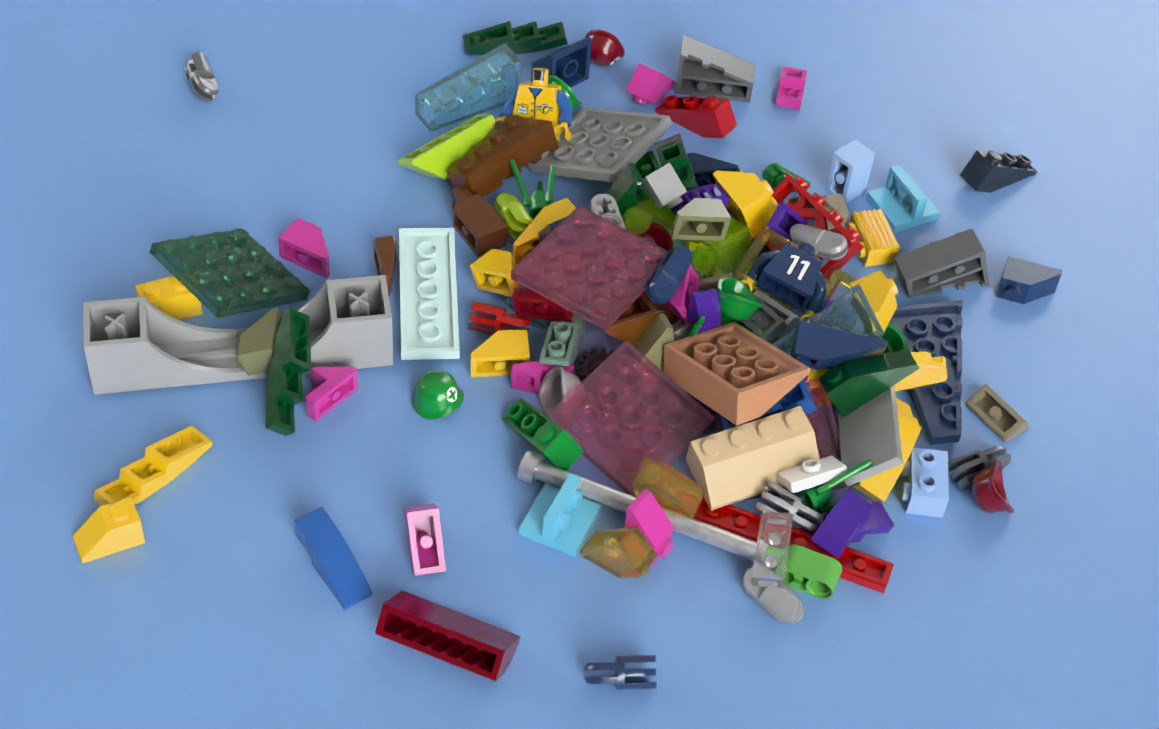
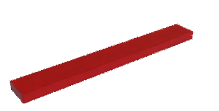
M659 480L653 496L658 504L664 508L785 552L789 545H799L832 557L842 565L840 578L883 594L885 592L894 563L846 547L840 558H837L811 541L814 536L813 534L732 505L711 511L703 495Z

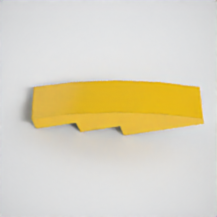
M192 425L146 447L143 458L121 468L119 479L96 489L93 500L100 506L131 497L134 505H137L192 465L212 446L213 441Z

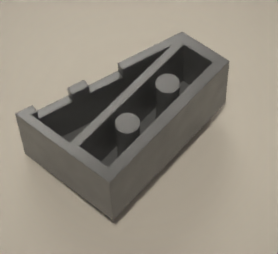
M683 35L676 94L700 97L716 96L717 98H729V100L750 103L755 64Z
M973 229L958 232L953 236L931 242L926 246L894 257L897 274L908 297L941 293L942 288L954 286L957 290H963L966 288V285L979 283L981 287L989 286L985 251Z

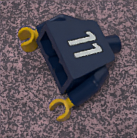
M801 243L798 248L791 244H786L781 250L775 249L760 255L748 271L747 279L741 280L744 285L750 288L752 293V285L756 281L755 287L802 312L805 308L808 309L806 314L799 318L800 321L804 318L816 321L814 315L819 313L827 292L824 275L820 272L822 263L819 259L813 257L815 249L809 243Z

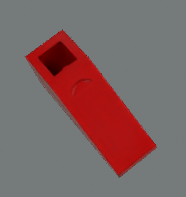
M670 95L664 98L663 102L655 108L657 114L670 116L671 121L705 138H724L737 126L729 98H717L716 96L703 98L694 95L677 97V95Z

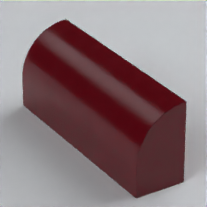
M403 590L383 603L375 634L493 681H497L507 670L521 638L519 635Z

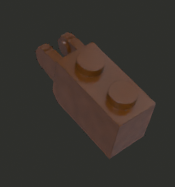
M466 186L455 187L453 189L455 201H453L452 207L454 210L453 227L475 255L480 257L492 248L501 249L506 247L509 231L507 223L494 212L491 203L486 202L480 193L473 195Z

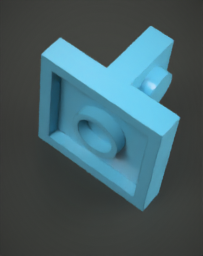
M899 164L890 167L884 187L867 191V202L873 209H882L893 233L938 220L940 211Z
M569 473L561 489L545 483L521 523L519 535L576 558L601 513L602 505L583 498V491L580 490L581 477Z

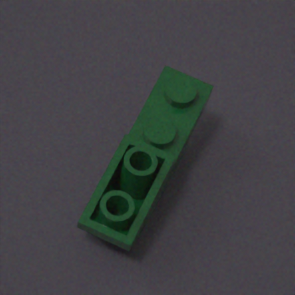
M680 133L656 142L655 148L661 167L670 163L686 191L698 188Z

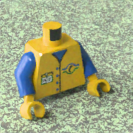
M533 68V81L521 83L518 87L514 88L499 114L500 118L494 120L492 129L495 130L508 116L518 115L519 117L551 121L556 139L560 141L561 133L565 132V138L569 141L572 138V133L568 128L571 126L573 107L566 93L562 91L561 85L548 84L549 69Z

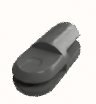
M196 52L191 56L192 59L187 62L184 70L194 94L201 100L212 101L219 92L218 84L207 57L201 52Z
M1001 445L984 451L976 450L948 461V472L953 471L950 476L954 482L959 481L956 486L960 490L972 485L973 478L977 473L993 466L997 461L1001 462L1002 469L1010 463L1011 456L1010 454H1005L1007 449Z

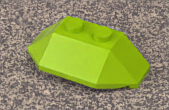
M475 115L415 151L397 160L398 164L427 177L441 178V180L449 179L447 171L491 132L494 122L493 115Z

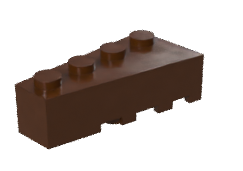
M511 115L505 118L502 124L495 130H492L484 140L475 145L467 155L459 159L447 171L453 189L457 186H466L473 195L480 193L484 198L502 186L503 179L515 177L510 165L511 159L515 160L519 173H522L521 167L529 162L536 164L542 160L541 154L547 150L553 153L559 149L552 122L519 117L518 115Z

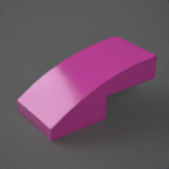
M783 66L775 106L800 110L807 70Z
M539 361L514 364L511 372V388L539 394L540 384L546 374L553 367L561 365L540 364ZM574 364L562 366L565 371L574 373Z

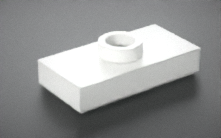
M832 455L818 460H806L802 465L777 472L778 482L790 492L796 493L828 483L847 472V467Z

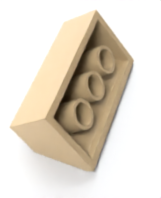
M801 406L691 441L686 456V462L711 511L762 494L763 491H771L766 487L768 481L783 487L778 482L777 472L802 465L806 460L819 459L814 429Z

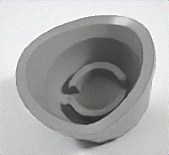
M562 366L553 367L540 384V405L545 414L552 418H562L577 411L583 401L584 391L580 379L574 373L565 371Z

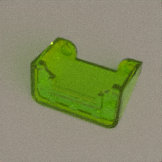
M647 197L628 209L622 220L628 233L639 235L647 231L651 222H655L663 226L667 231H671L676 216L667 206L659 209ZM731 217L724 241L690 240L697 244L692 256L695 268L709 277L729 272L735 277L752 243V231L747 225Z

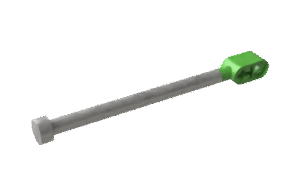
M528 450L519 466L517 478L530 484H534L536 480L561 488L571 472L544 463L543 455ZM581 477L580 490L583 491V497L626 513L627 508L637 498ZM660 506L674 527L673 531L776 569V577L788 587L821 599L832 597L842 573V565L836 559L799 545H789L785 552Z

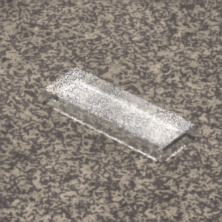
M762 511L751 585L784 589L793 527V514Z

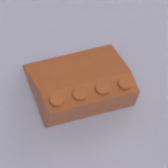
M736 322L664 345L663 376L736 426L746 424L748 421L761 417L810 373L808 366Z

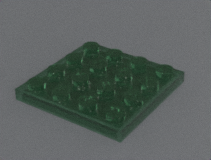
M244 229L213 232L212 234L152 243L149 252L217 318L304 301L308 299L310 290L297 277L290 273L281 262L277 261L266 251L265 247L261 246Z

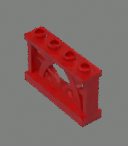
M787 173L784 176L785 179L773 190L774 194L772 196L779 205L780 202H783L790 193H798L799 201L793 204L791 198L788 200L787 205L804 219L815 220L816 228L839 233L847 240V254L841 259L829 260L820 269V272L824 275L825 284H827L859 250L861 251L864 248L858 241L861 236L850 225L845 229L841 225L844 219L833 208L828 212L824 208L827 202L816 192L811 195L807 191L810 186L799 175L794 179ZM807 200H808L816 209H813V208H805L806 205H807ZM827 220H828L835 228L828 230ZM769 228L757 235L771 250H781L786 244H790L776 236ZM813 256L822 262L823 258Z

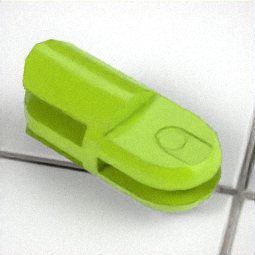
M500 193L496 197V201L493 204L494 210L500 219L505 220L509 234L516 241L533 219L520 201L512 194Z

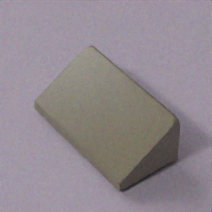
M987 384L965 402V405L1005 443L1029 428L1027 421Z

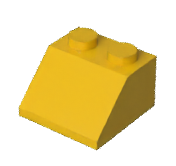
M718 170L712 173L716 183H719L729 195L728 208L749 235L754 238L766 230L768 222L778 207L776 200L772 196L774 192L766 180L761 182L755 173Z

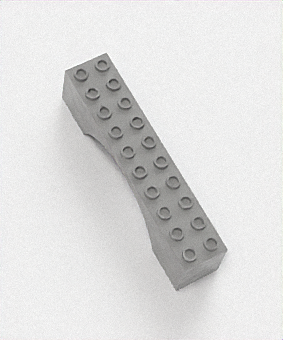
M385 275L326 280L316 296L297 310L309 316L311 368L353 366L356 369L393 365L392 313ZM146 297L83 302L84 351L94 395L268 378L269 372L248 376L244 367L237 362L235 350L239 347L241 334L249 327L215 329L185 323L163 313L152 305Z

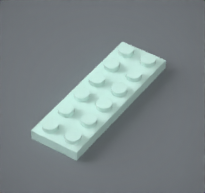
M399 228L401 360L460 359L454 228Z

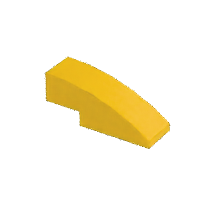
M899 412L898 421L903 464L853 485L854 488L876 502H885L912 452L922 428Z

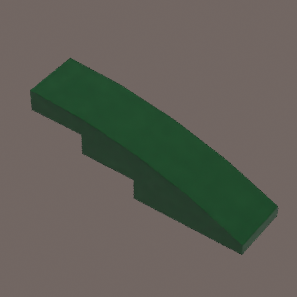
M510 21L463 35L467 55H515L543 51L568 44L562 21L542 28H538L536 21L512 28Z
M291 307L285 308L278 329L269 368L266 394L265 428L284 436L295 433L294 405L303 402L302 374L311 371L309 316Z

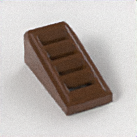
M377 237L374 240V261L378 275L386 276L388 295L390 296L396 261V237Z

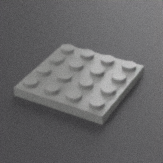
M584 107L571 120V126L568 129L572 133V138L567 141L565 132L561 133L560 141L557 140L559 149L553 153L547 150L541 154L542 160L536 164L531 162L528 164L531 172L549 175L551 164H555V175L615 183L630 163L636 164L655 142L663 136L672 125L670 116Z

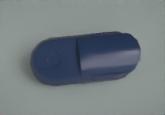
M684 246L675 247L664 254L647 283L646 294L651 302L665 304L674 297L693 260L692 252L689 248Z
M656 655L616 656L615 662L587 663L584 670H615V675L585 676L584 679L589 684L615 683L617 690L657 689V682H625V677L655 676L656 668H625L624 664L656 662Z

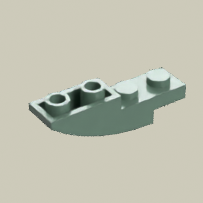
M582 296L571 323L564 321L550 322L539 358L540 364L570 366L575 361L586 333L585 323L590 309V297Z

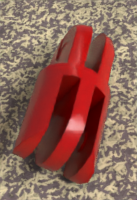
M472 301L471 309L475 311L470 312L469 319L473 322L468 323V329L489 334H495L497 331L527 330V334L529 333L530 329L525 327L531 325L529 318L517 317L516 313L507 312L506 308Z

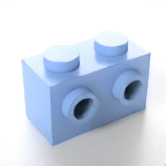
M856 139L847 145H842L833 154L825 192L830 195L842 194L846 204L865 193L875 153Z
M913 447L901 472V476L906 477V482H903L901 490V500L906 501V513L943 518L949 501L948 452Z

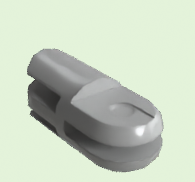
M795 224L791 227L790 236L796 248L801 243H809L815 249L813 256L829 260H838L847 254V240L839 233L803 224Z
M771 481L767 482V488L789 499L790 503L763 491L760 498L783 510L784 514L759 502L756 503L754 508L786 525L792 522L807 531L815 533L819 527L796 515V512L819 523L823 522L822 515L801 504L802 498Z
M754 566L745 571L743 576L744 589L774 618L788 624L797 623L802 619L804 605L799 596L786 584L762 566Z

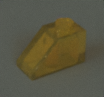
M646 457L633 483L635 497H638L647 489L653 494L660 506L694 518L705 492L702 487L676 468Z
M637 526L596 531L579 551L583 558L618 578H639L645 575L650 569L649 565L657 556Z

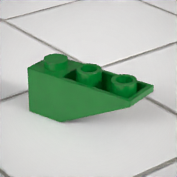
M522 397L509 408L502 418L509 427L557 468L566 471L584 452L583 448L564 429Z

